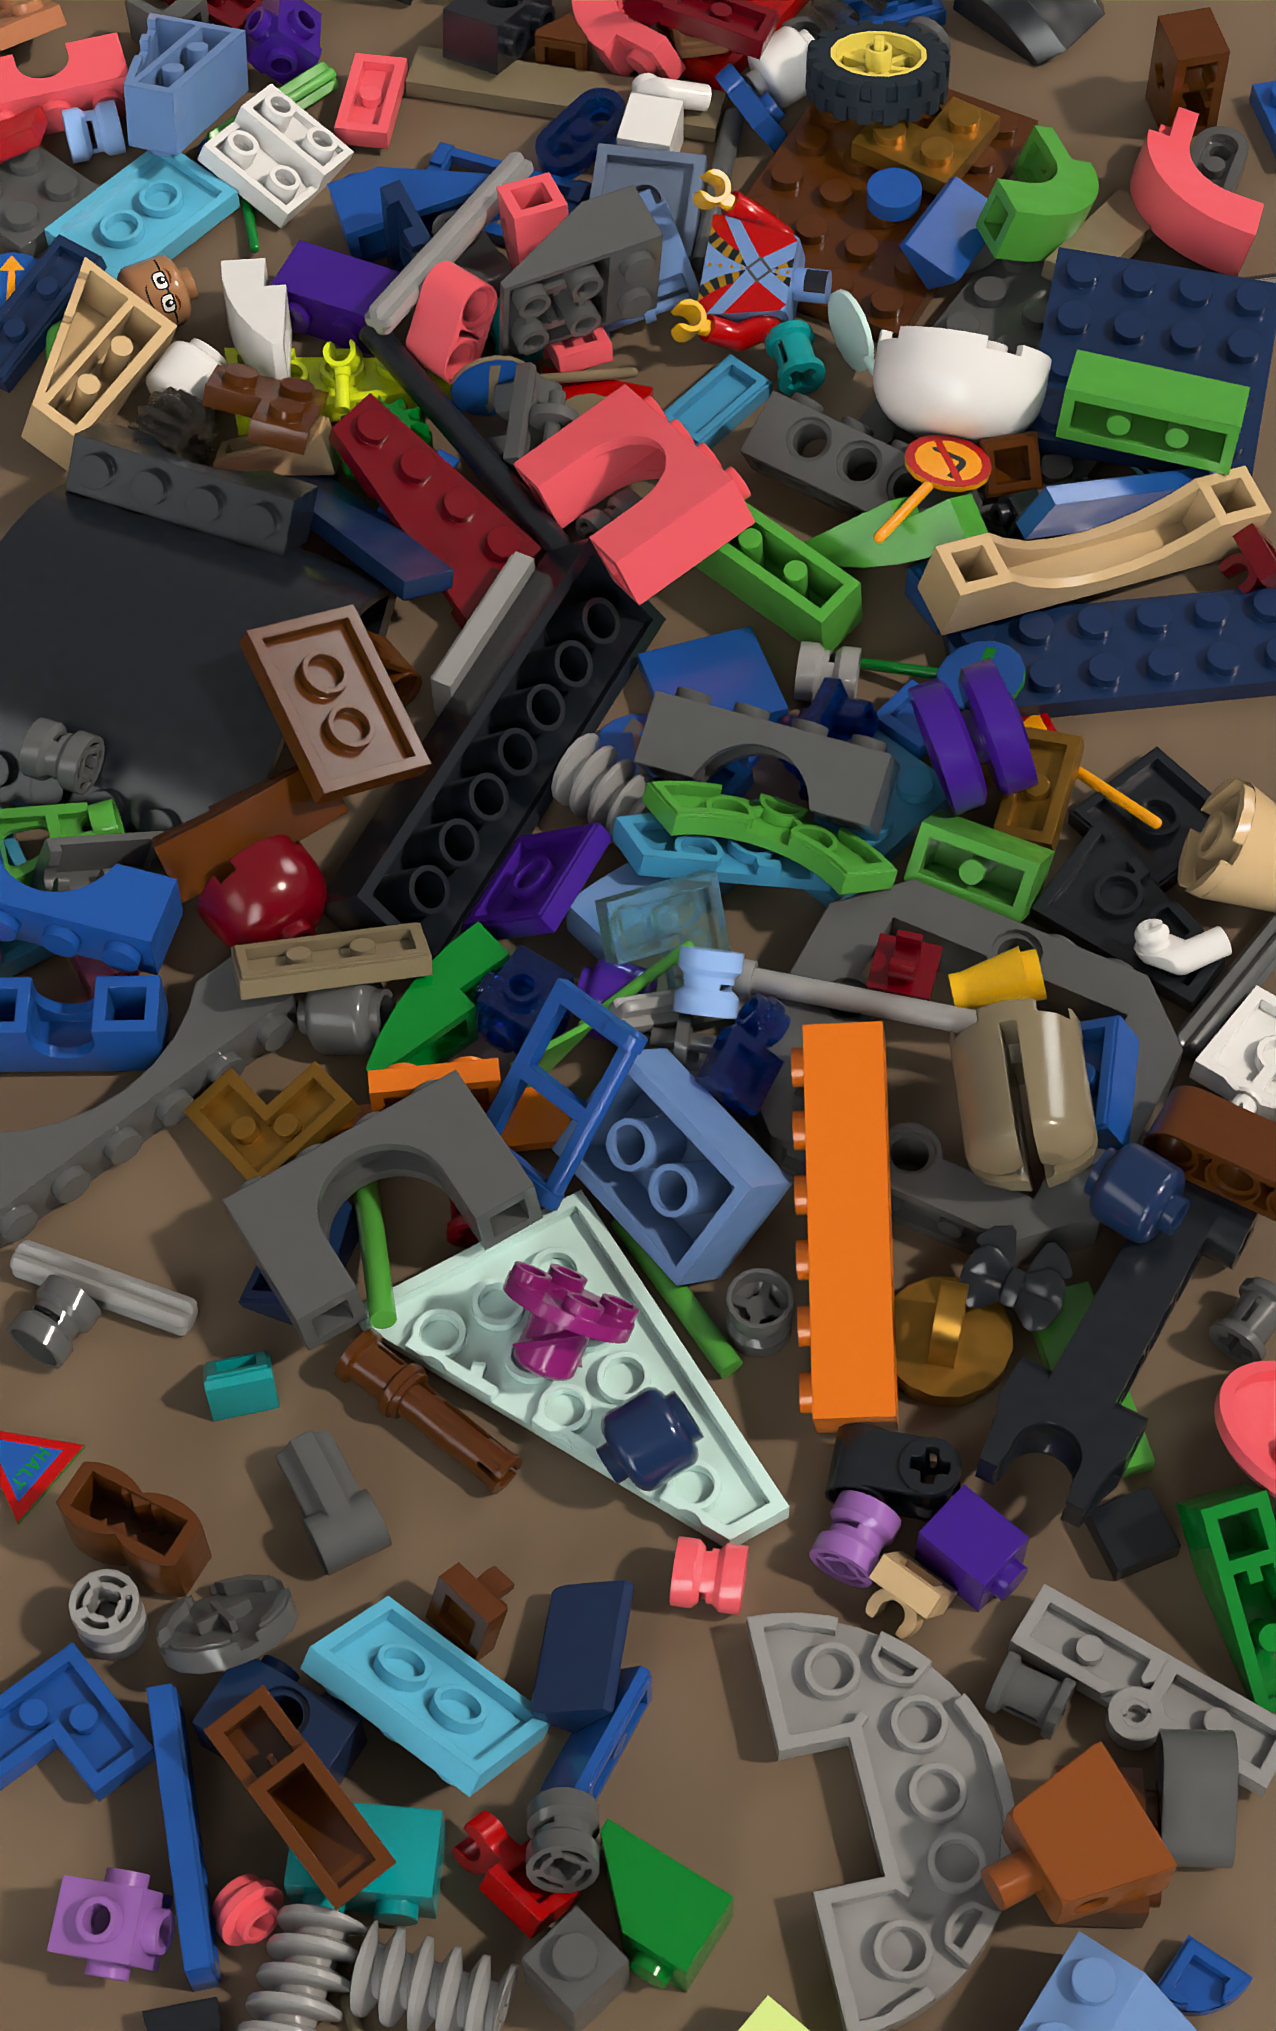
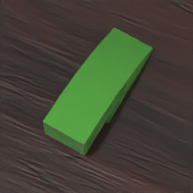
M967 494L949 498L920 513L916 507L884 542L876 543L873 539L874 534L909 498L904 497L887 501L804 543L837 566L865 568L899 565L929 558L935 546L988 533L973 495Z

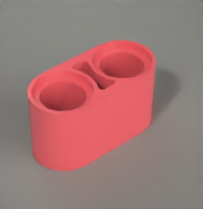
M443 261L438 263L426 275L422 284L405 348L423 368L451 384L454 375L463 366L482 356L497 306V291L492 285L453 262Z

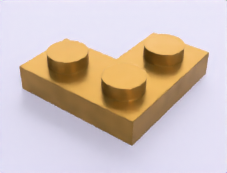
M953 96L927 129L914 123H908L906 120H900L898 125L883 126L882 122H872L871 125H865L852 141L851 158L877 170L886 168L908 170L918 177L923 190L937 196L950 178L956 176L962 179L999 133L1000 116Z
M1025 727L1030 743L1029 749L1036 769L1038 785L1011 796L1003 794L993 829L1056 851L1085 745L1083 737L1079 735ZM986 764L981 765L986 786L997 788Z
M314 1061L268 1105L230 1067L184 1110V1113L248 1181L254 1177L266 1176L295 1160L301 1151L311 1145L323 1144L331 1140L362 1110L332 1077Z

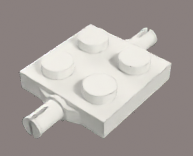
M1256 985L1196 1058L1189 1077L1228 1099L1230 1102L1275 1123L1276 996Z

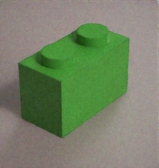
M938 810L922 821L903 880H918L1021 923L1031 914V907L1041 895L1055 851Z

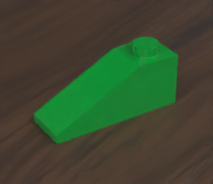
M1240 1483L1177 1502L1176 1507L1195 1573L1248 1700L1271 1713H1275L1276 1521L1267 1490Z

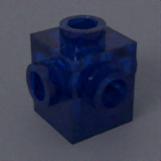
M520 944L499 972L491 970L483 978L476 991L474 1002L477 1004L478 1032L498 1051L508 1054L514 1052L518 1055L557 978L568 979L574 984V975ZM568 1009L551 1041L563 1035L570 1019V1011Z

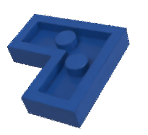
M73 1642L0 1694V1791L53 1751L59 1749L98 1802H100L156 1759L154 1747Z

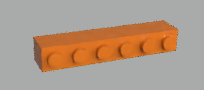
M883 1021L802 1025L803 1047H791L793 1087H804L805 1110L793 1111L794 1150H806V1174L794 1175L796 1215H807L808 1239L796 1240V1272L798 1280H809L810 1305L797 1307L799 1347L811 1346V1372H799L801 1414L812 1413L817 1433H837L839 1427L850 1423L870 1424L888 1431H899L887 1062Z

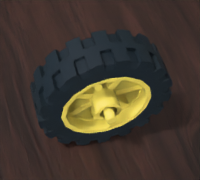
M872 20L858 21V25L850 26L848 23L837 25L832 32L824 30L819 33L817 41L811 40L808 45L805 82L807 99L810 102L816 101L815 108L823 113L832 112L833 118L847 121L850 118L857 120V124L861 125L882 122L883 126L898 125L900 120H906L908 123L921 120L923 114L930 116L939 110V104L944 105L947 101L951 62L949 48L946 43H939L937 35L931 32L924 34L921 32L922 28L910 24L907 27L898 26V22L894 21L873 24Z

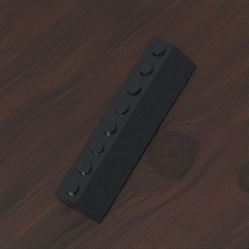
M590 538L548 551L422 741L423 748L431 765L423 775L394 784L326 888L327 900L323 914L342 932L417 922L421 924L433 960L448 944L465 932L463 930L465 921L518 837L533 833L554 799L551 786L559 761L577 738L587 733L596 732L638 665V654L646 652L666 620L649 600L639 606L613 581Z

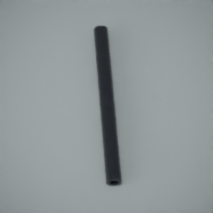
M366 324L359 333L360 340L531 538L542 547L544 553L546 554L548 551L574 543L392 332L387 335H380L373 327Z

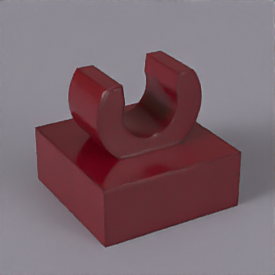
M1251 523L1232 536L1242 553L1227 556L1219 565V569L1228 579L1236 576L1241 571L1248 570L1246 581L1235 588H1240L1244 594L1260 586L1276 589V549L1272 542Z
M898 929L896 936L880 933L866 989L931 1001L943 946L923 942V934Z

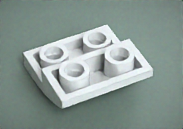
M271 83L241 106L233 123L203 145L197 160L222 181L237 190L239 195L279 228H282L302 211L327 186V183H330L351 159L354 151Z

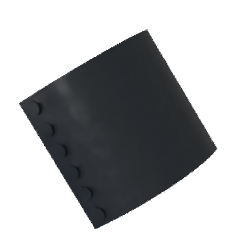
M64 483L43 495L29 507L0 541V802L14 807L87 802L88 805L113 798L120 813L125 833L165 832L208 812V806L272 777L285 739L240 647L239 641L246 630L354 604L365 629L386 637L397 596L361 568L300 548L295 549L284 557L67 491V483ZM40 717L61 722L66 727L67 733L74 734L78 731H86L103 739L105 753L101 771L96 782L84 795H78L62 789L58 781L52 777L46 781H39L23 775L20 771L19 758L23 740L29 728ZM83 826L84 832L92 830V826Z

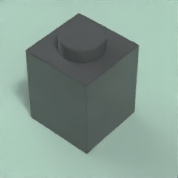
M578 1906L522 1957L525 1983L570 2031H582L630 1985L628 1958Z

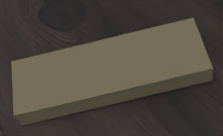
M1118 189L1083 223L1081 228L1072 237L1064 241L1059 247L1130 259L1154 233L1150 229L1151 226L1135 208L1131 194ZM1059 247L1045 259L1041 276L1051 282Z
M417 922L230 947L232 968L241 1000L433 975L432 955L421 924Z

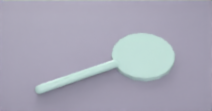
M843 289L837 290L830 294L828 300V318L836 345L844 360L852 369L858 372L868 369L873 376L875 363L874 344L865 314L857 300L848 291Z

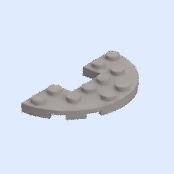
M799 1612L749 1616L746 1618V1629L778 1761L846 1746L849 1747L881 1873L880 1878L813 1892L812 1902L843 2030L888 2031L890 2029H898L928 2011L959 1983L985 1949L998 1923L1002 1910L997 1907L989 1895L981 1876V1869L1011 1854L1004 1841L1002 1829L1007 1813L1015 1804L1009 1775L1000 1749L987 1723L965 1693L961 1696L954 1686L932 1667L933 1661L899 1639L881 1631L880 1635L858 1627L838 1623L839 1618L830 1615Z

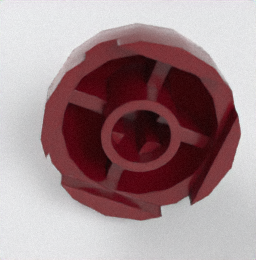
M279 834L259 840L238 852L229 860L236 870L222 884L213 876L205 885L198 900V915L211 932L230 948L235 945L315 935L316 931L314 929L318 926L325 910L327 890L323 873L300 841L297 839L295 844L288 835Z

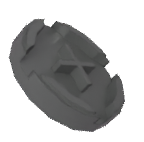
M247 1574L214 1582V1585L208 1586L211 1596L201 1599L194 1603L192 1595L178 1600L163 1614L154 1632L165 1665L179 1673L205 1674L227 1670L249 1662L276 1647L294 1629L299 1616L289 1587L286 1590L282 1580L270 1575Z

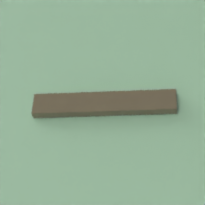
M418 45L405 80L406 96L620 128L632 92V82L635 78L520 60L514 61L498 75L443 58V49ZM711 89V101L706 112L684 109V138L716 142L726 108L727 93L725 91Z

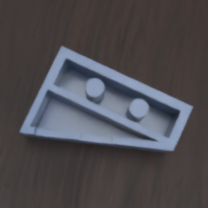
M149 13L147 33L142 34L139 40L140 53L139 55H134L124 82L128 145L150 150L153 155L160 157L178 155L247 93L249 86L245 30Z

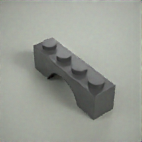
M677 687L675 695L655 691L634 762L647 773L676 781L709 783L719 771L739 759L750 756L776 757L798 768L807 787L810 811L820 821L879 837L900 769V765L893 755L886 753L888 747L886 743L858 734H852L850 743L827 737L829 731L827 727L799 718L793 719L791 727L768 721L770 717L768 711L745 703L736 702L733 711L710 705L712 701L711 696L685 687Z

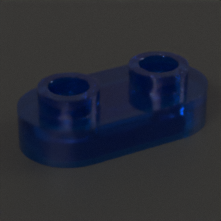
M609 88L587 90L544 128L538 135L535 143L537 161L541 171L573 179L581 175L596 161L598 143L613 145L617 141L618 131L626 110L625 102L620 94ZM598 121H608L604 125H595ZM562 155H570L567 158H559Z

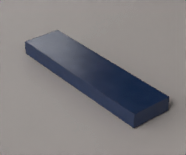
M329 475L294 478L319 486L310 529L401 600L406 601L452 588L453 568Z

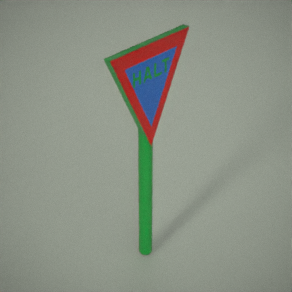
M0 1431V1487L18 1525L84 1450L85 1445Z

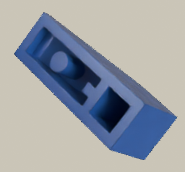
M376 167L364 172L349 174L343 179L327 183L335 217L350 256L372 262L387 257L380 187L400 180L432 238L431 230L434 220L444 212L457 211L490 174ZM498 213L491 222L500 220V214Z

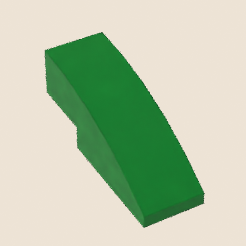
M479 921L448 944L432 960L433 975L417 977L398 1001L377 1038L365 1068L367 1082V1071L385 1069L396 1063H411L417 1066L445 1063L479 1039L476 1013L513 987L510 953Z

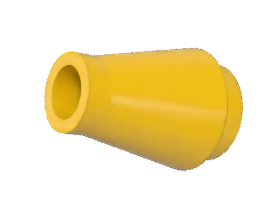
M1016 946L963 971L948 974L954 1006L978 1009L1004 1000L1033 998L1036 1001L1047 999L1036 949L1020 952L1019 946Z

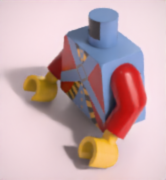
M712 169L702 174L700 179L713 186L715 197L710 196L705 191L698 190L693 194L694 204L702 210H710L719 206L722 208V215L713 214L697 301L685 299L679 302L671 311L674 316H682L687 319L690 325L684 323L676 324L671 329V335L675 341L687 342L698 334L700 340L705 343L743 352L763 343L769 331L779 323L795 320L798 302L828 304L832 288L831 270L804 268L805 254L800 238L795 236L792 228L764 206L741 192L733 191L730 193L731 184L725 173Z

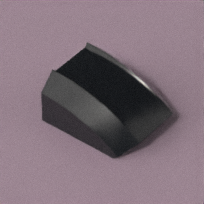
M954 0L953 5L954 11L1032 65H1039L1066 51L1105 15L1101 0Z

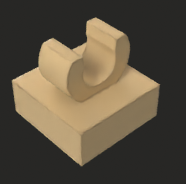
M902 1550L883 1554L868 1577L883 1589L876 1591L869 1598L866 1605V1614L872 1618L882 1614L889 1601L894 1600L900 1603L904 1609L905 1618L895 1635L900 1639L908 1638L919 1631L924 1618L929 1619L944 1614L958 1593V1590Z

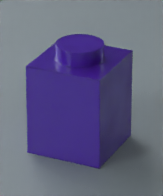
M964 1484L919 1531L915 1560L958 1590L957 1595L979 1613L994 1595L1001 1601L1005 1600L1025 1577L1028 1567L1023 1563L1029 1537Z

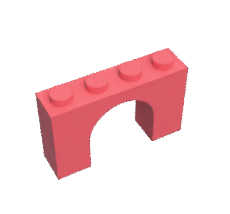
M626 384L513 463L527 489L562 529L615 491L635 482L660 479L656 486L642 500L589 537L613 581L639 606L755 523L744 501L751 496V493L738 472L731 466L723 470L715 454L704 442L696 446L689 432L678 419L675 418L669 423L665 413L651 396L642 399Z

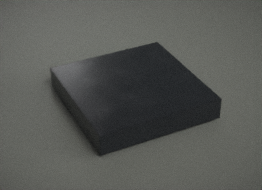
M1156 746L1107 784L1162 820L1160 828L1153 829L1106 798L1100 791H1096L1069 812L1068 824L1084 838L1101 816L1114 831V838L1131 857L1136 855L1151 871L1150 878L1165 893L1178 883L1179 860L1190 828L1201 833L1210 817V814L1201 811V808L1212 793Z

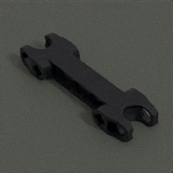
M1185 1180V1189L1182 1196L1190 1200V1207L1180 1226L1172 1235L1169 1236L1161 1231L1147 1243H1136L1129 1239L1126 1240L1054 1370H1049L1025 1357L1019 1360L999 1394L996 1415L992 1421L991 1430L981 1453L975 1476L994 1485L997 1481H1000L1007 1467L1022 1455L1027 1453H1043L1053 1456L1066 1466L1072 1476L1070 1493L1065 1501L1066 1507L1060 1519L1079 1528L1098 1504L1118 1486L1143 1437L1149 1418L1123 1406L1122 1403L1202 1256L1233 1270L1253 1234L1258 1213Z

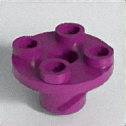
M516 1261L512 1270L508 1272L503 1284L504 1292L517 1304L530 1311L518 1342L512 1344L515 1347V1358L529 1372L552 1381H567L573 1378L578 1367L582 1368L581 1358L590 1338L617 1344L628 1342L635 1327L634 1322L639 1309L634 1304L611 1294H602L600 1297L584 1289L588 1281L585 1276L558 1264H550L546 1273L533 1265Z

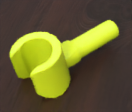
M352 339L349 340L350 354L343 361H335L336 348L331 341L327 342L323 347L324 359L334 370L335 410L339 414H347L350 411L349 381L351 374L359 370L363 360L361 350Z

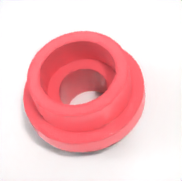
M244 1874L235 1878L220 1891L212 1906V1916L217 1921V1934L229 1946L254 1944L263 1940L278 1924L276 1917L284 1901L282 1891L273 1881L261 1880L256 1874Z

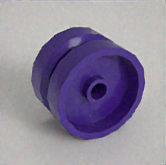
M990 657L963 667L960 670L958 686L965 709L959 710L950 688L938 677L908 688L910 703L926 750L946 800L955 816L985 805L988 791L981 765L986 764L994 784L1006 796L1014 795L1038 785L1036 769L1029 749L1030 743L1023 720L1011 693H1008L1005 683Z

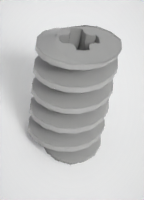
M587 733L577 738L559 761L553 775L552 795L561 805L570 806L571 811L578 818L588 819L589 824L600 823L612 835L616 817L651 813L642 802L646 783L654 781V778L647 772L640 773L634 777L636 765L633 761L627 758L616 763L618 751L611 745L603 746L598 750L600 738L595 733ZM612 839L611 843L618 847Z
M308 1904L285 1905L279 1910L276 1917L278 1925L285 1933L274 1934L269 1938L266 1945L267 1953L275 1962L263 1963L256 1973L257 1982L266 1991L253 1992L246 2001V2009L255 2020L242 2022L237 2026L236 2031H318L316 2030L318 2021L340 2022L343 2013L328 2002L326 1997L328 1992H350L351 1981L338 1973L336 1968L338 1963L355 1964L359 1954L358 1950L346 1943L348 1935H367L369 1929L350 1916L331 1908Z
M376 1920L368 1930L355 1962L350 1985V2010L354 2016L363 2018L378 2003L379 2021L386 2027L395 2026L407 2011L408 2031H427L434 2020L435 2031H462L463 2029L464 2031H501L514 1994L519 1965L512 1963L501 1979L496 1982L491 1980V1956L483 1954L469 1973L463 1971L461 1946L455 1945L444 1961L439 1963L434 1961V1937L427 1935L414 1954L406 1952V1928L399 1926L384 1945L378 1943V1920Z

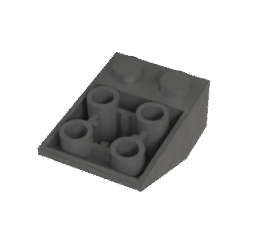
M634 185L581 202L501 281L499 355L515 357L521 354H533L547 345L573 336H586L597 328L623 319H635L644 315L647 311L657 308L663 234Z

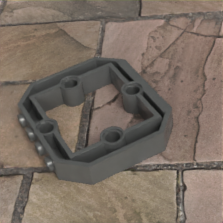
M915 879L895 884L892 889L870 891L830 902L789 974L866 989L879 934L896 936L898 929L923 934V942L943 946L938 971L946 975L963 971L1016 946H1019L1020 952L1036 949L1047 996L1046 1000L1036 1001L1037 1010L1058 1013L1070 1019L1068 1010L1070 1008L1080 1022L1120 1015L1139 1039V1052L1129 1144L1143 1145V1140L1175 1083L1183 1052L1182 1046L1148 975L1136 971L1131 965L1120 959L1104 958L1076 946L1064 936L1046 934ZM775 998L742 1055L740 1063L741 1096L762 1149L787 1175L794 1177V1175L806 1174V1150H794L792 1128L793 1111L805 1110L804 1087H793L791 1075V1047H803L802 1025L877 1021V1017ZM849 1013L856 1017L843 1019L837 1017L836 1014ZM908 1122L899 1123L889 1128L892 1221L969 1255L975 1249L982 1247L976 1242L978 1235L994 1225H1013L1017 1231L1016 1254L1013 1267L1016 1268L1030 1265L1047 1243L1055 1242L1066 1253L1095 1245L1104 1224L1091 1215L1089 1206L1090 1196L1084 1193V1187L1094 1165L1107 1149L1097 1148L1090 1167L1068 1182L1049 1188L1045 1177L1035 1198H1032L1018 1191H1009L986 1185L972 1171L942 1159L941 1141L935 1132L924 1125ZM909 1162L916 1164L921 1169L908 1172L899 1169L895 1165Z

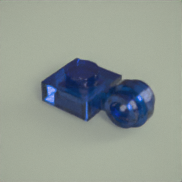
M760 993L752 996L742 1006L737 1014L736 1024L722 1028L695 1079V1082L742 1119L758 1114L781 1070L784 1061L767 1048L775 1045L784 1036L791 1022V1018L785 1014L786 1007L774 996L765 998Z

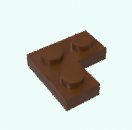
M230 363L225 366L217 364L205 384L202 406L251 418L247 437L249 442L304 455L325 414L329 392L315 389L312 383L300 378L288 377L278 380L259 375L255 368L245 364Z

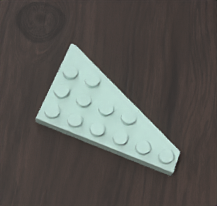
M582 1190L564 1198L557 1211L544 1208L541 1210L542 1219L486 1251L479 1242L393 1287L397 1321L392 1327L386 1329L373 1327L370 1324L367 1301L363 1303L368 1318L358 1323L363 1331L374 1328L383 1336L382 1342L614 1482L615 1480L604 1466L596 1451V1448L606 1443L601 1431L602 1417L608 1411L644 1388L655 1387L662 1391L664 1395L669 1394L673 1390L676 1391L704 1438L696 1442L699 1454L697 1462L656 1490L650 1492L636 1487L630 1478H627L619 1485L721 1546L727 1543L741 1545L789 1518V1505ZM516 1261L533 1265L546 1273L550 1264H558L585 1276L588 1281L584 1289L600 1297L602 1294H611L634 1304L639 1309V1313L635 1319V1327L628 1342L617 1344L590 1338L581 1358L582 1368L578 1367L573 1378L567 1381H552L529 1372L515 1358V1347L512 1344L518 1342L530 1311L517 1304L504 1292L503 1284L508 1272L512 1270Z

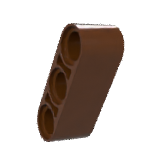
M1186 1085L1174 1088L1143 1140V1146L1180 1167L1184 1171L1185 1180L1276 1221V1123L1203 1089Z

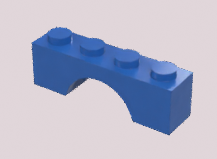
M0 850L1 941L18 939L44 946L47 950L59 956L72 957L80 955L103 961L111 968L121 972L131 973L138 970L158 975L183 915L177 879L116 864L104 876L82 888L63 892L42 891L26 886L11 876L5 869Z

